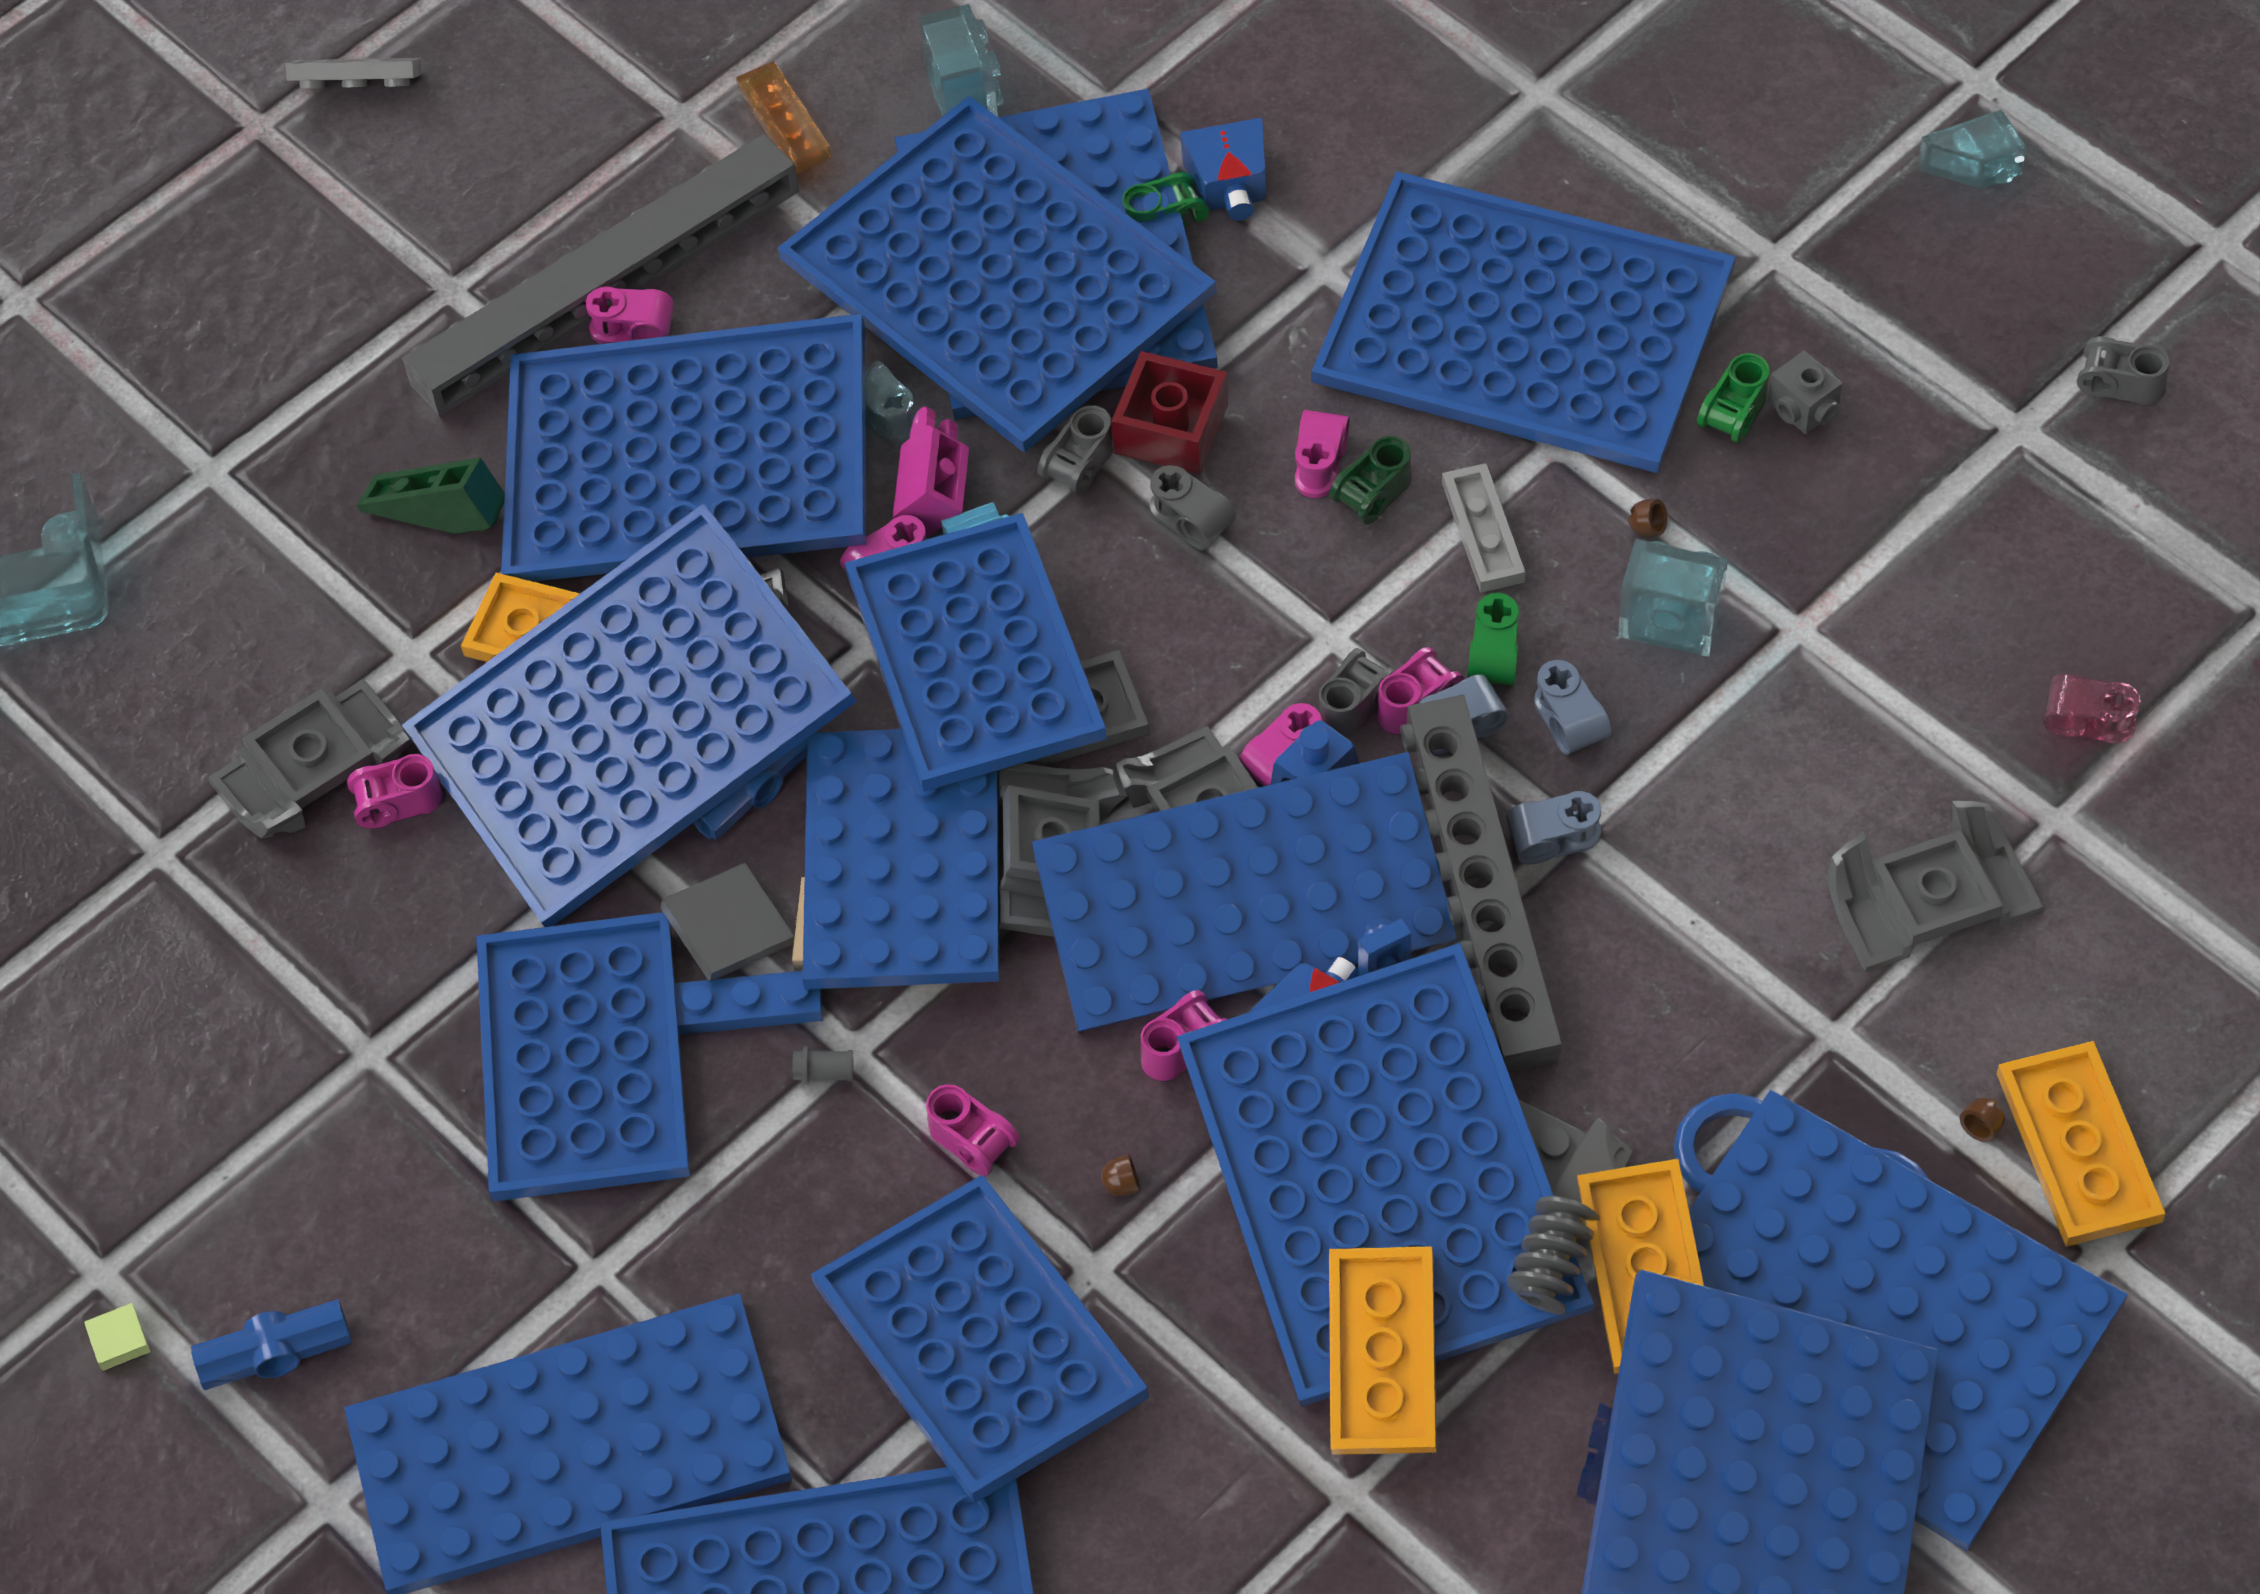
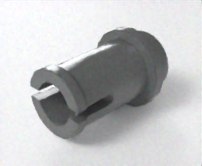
M803 1046V1051H793V1080H803V1085H809V1080L853 1081V1050L809 1051V1046Z

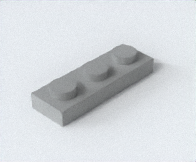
M421 58L293 60L285 63L286 81L299 80L300 88L326 87L325 80H342V87L368 86L367 79H384V86L387 87L409 86V78L422 75Z
M1484 463L1442 473V486L1480 593L1525 583V569L1487 464Z

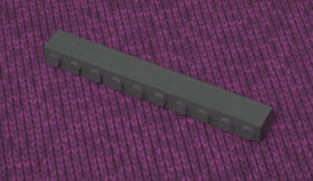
M764 133L754 140L742 144L733 153L715 164L705 167L699 174L683 184L671 188L665 195L644 208L634 211L628 218L612 228L600 232L591 241L573 252L563 255L557 262L536 275L526 278L512 290L499 298L492 299L484 307L465 319L453 323L441 334L426 343L416 346L410 353L402 357L410 385L433 411L441 417L510 373L512 354L546 351L589 324L592 317L586 310V299L593 290L600 287L643 290L797 194L799 188L795 164ZM607 299L608 310L611 306L610 299Z

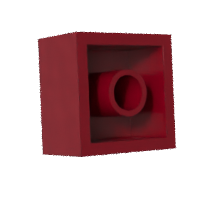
M1141 351L1112 418L1114 453L1163 466H1178L1187 472L1200 475L1228 407L1227 372Z

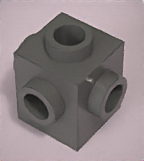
M1803 350L1771 374L1768 403L1777 410L1779 416L1785 422L1794 424L1806 435L1818 425H1826L1836 417L1840 410L1842 382L1832 369L1823 367Z

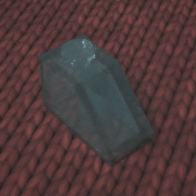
M2001 109L1923 136L1918 166L1922 172L1983 189L1997 183H2007L2020 176L2026 146Z

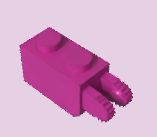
M923 406V408L917 411L912 420L910 439L901 445L893 518L902 515L917 517L923 522L926 535L931 536L942 528L941 520L962 513L969 447L957 440V423L946 419L936 429L934 420L936 413L932 409Z

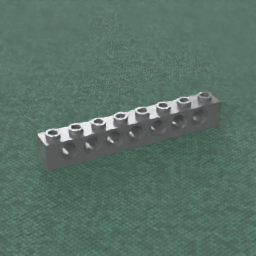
M1465 695L1410 705L1407 712V724L1400 725L1405 752L1414 753L1417 767H1413L1419 794L1425 795L1429 808L1424 810L1430 837L1431 839L1437 838L1441 852L1435 854L1441 876L1440 880L1441 882H1449L1452 893L1451 897H1447L1449 917L1453 926H1461L1464 940L1459 941V943H1461L1469 968L1473 970L1476 987L1507 1071L1510 1073L1559 1062L1562 1043ZM1437 749H1445L1450 751L1453 756L1441 759L1435 757L1431 752ZM1455 791L1461 793L1465 798L1454 802L1444 798L1443 794ZM1461 834H1468L1477 841L1470 845H1464L1457 842L1454 838ZM1473 877H1479L1486 880L1489 885L1484 888H1474L1468 885L1466 881ZM1484 921H1493L1501 929L1496 932H1486L1478 924ZM1495 965H1505L1511 968L1514 973L1507 977H1500L1493 974L1490 968ZM1509 1009H1516L1524 1013L1526 1018L1522 1021L1513 1022L1507 1020L1502 1013Z

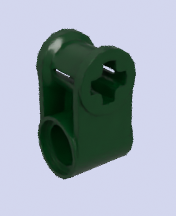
M1386 436L1375 441L1351 466L1342 470L1336 477L1330 488V499L1336 503L1343 502L1356 511L1359 520L1364 524L1373 523L1384 512L1386 507L1402 492L1407 490L1411 484L1412 470L1409 445L1403 439L1396 436Z

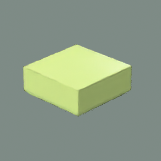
M133 1303L84 1321L97 1362L102 1371L151 1352Z

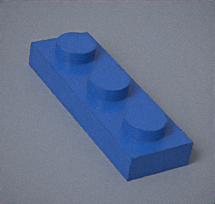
M803 971L723 978L711 982L703 980L675 983L679 1034L823 1021L821 989H804Z

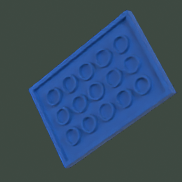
M1023 513L845 562L846 574L923 792L1107 739L1105 724Z
M901 729L819 732L808 737L802 973L804 989L999 981L998 770L923 792Z
M661 912L476 936L488 1183L492 1202L690 1177L680 1034L675 993L676 982L671 923L665 914Z
M983 1175L811 1274L813 1285L974 1504L1149 1398L1146 1384Z

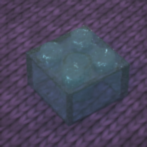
M969 4L920 16L926 75L941 116L943 117L965 98L971 96L998 117L997 106L1003 104V97L998 80L994 79V77L1000 76V68L994 50L987 52L985 45H988V36L983 20L975 21Z
M1635 539L1622 583L1618 637L1710 657L1722 614L1728 559L1717 557L1705 551L1694 552L1671 547L1659 541L1648 542Z

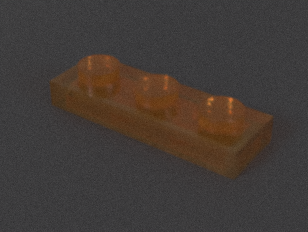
M775 61L736 77L738 90L770 140L795 164L796 173L832 158L830 146Z

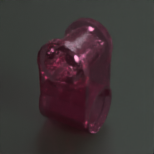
M2074 674L2057 675L2050 682L2043 721L2044 727L2049 732L2063 737L2076 736L2109 743H2122L2129 740L2136 730L2135 715L2140 708V696L2132 686L2122 682L2088 679ZM2117 695L2122 696L2120 704L2116 703ZM2112 722H2117L2115 731L2111 730Z

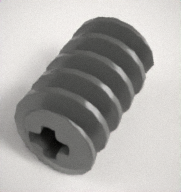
M1547 1196L1541 1197L1535 1204V1211L1538 1215L1529 1220L1528 1230L1531 1234L1523 1237L1521 1242V1248L1525 1253H1520L1516 1256L1514 1267L1517 1271L1508 1276L1507 1285L1523 1302L1548 1313L1563 1315L1566 1313L1567 1308L1556 1300L1555 1297L1556 1295L1571 1296L1574 1289L1563 1281L1562 1278L1563 1276L1579 1277L1581 1270L1569 1261L1570 1257L1583 1259L1588 1254L1587 1250L1576 1243L1577 1239L1592 1240L1595 1235L1594 1231L1584 1225L1583 1222L1584 1220L1600 1221V1217L1594 1210L1576 1200Z

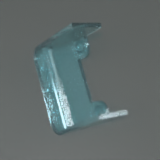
M81 473L71 474L76 511L58 514L45 523L41 532L43 547L0 556V647L92 628L100 624L108 614L109 602L98 515Z

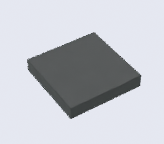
M746 863L665 897L661 902V910L709 982L791 946L794 940L793 933Z

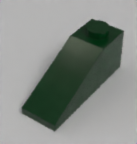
M479 457L374 475L356 506L364 513L449 533L480 532L491 528L497 521L498 514L504 505L505 492L484 461Z

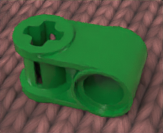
M1177 172L1165 178L1133 185L1124 192L1122 197L1126 214L1138 222L1157 218L1156 212L1164 209L1165 215L1180 212L1184 227L1187 226L1183 217L1186 215L1187 209L1195 223L1206 220L1209 215V208L1206 202L1198 198L1195 192L1196 184L1192 175L1186 172ZM1171 185L1177 202L1169 204L1167 208L1160 207L1162 198L1157 188ZM1151 192H1156L1159 195L1158 204L1149 211H1136L1130 206V202L1136 197L1146 196Z
M1752 353L1736 356L1730 362L1716 387L1705 398L1698 414L1697 425L1702 428L1707 426L1716 428L1731 435L1732 441L1740 444L1747 436L1754 419L1767 400L1769 365L1766 360Z
M1491 593L1484 596L1478 603L1474 639L1471 640L1467 678L1474 675H1483L1490 684L1514 686L1518 651L1516 636L1519 611L1515 600L1506 594Z

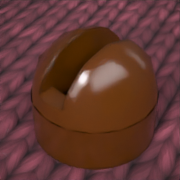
M1646 499L1633 505L1630 510L1632 515L1628 517V523L1635 533L1642 536H1660L1665 532L1668 520L1667 510L1660 499Z
M1977 1098L1960 1114V1124L1964 1131L1975 1140L1989 1142L1998 1134L2005 1122L2003 1109L1996 1107L1997 1102L1994 1099Z
M1130 1154L1116 1157L1105 1164L1101 1171V1181L1107 1192L1116 1197L1129 1196L1141 1192L1138 1175Z

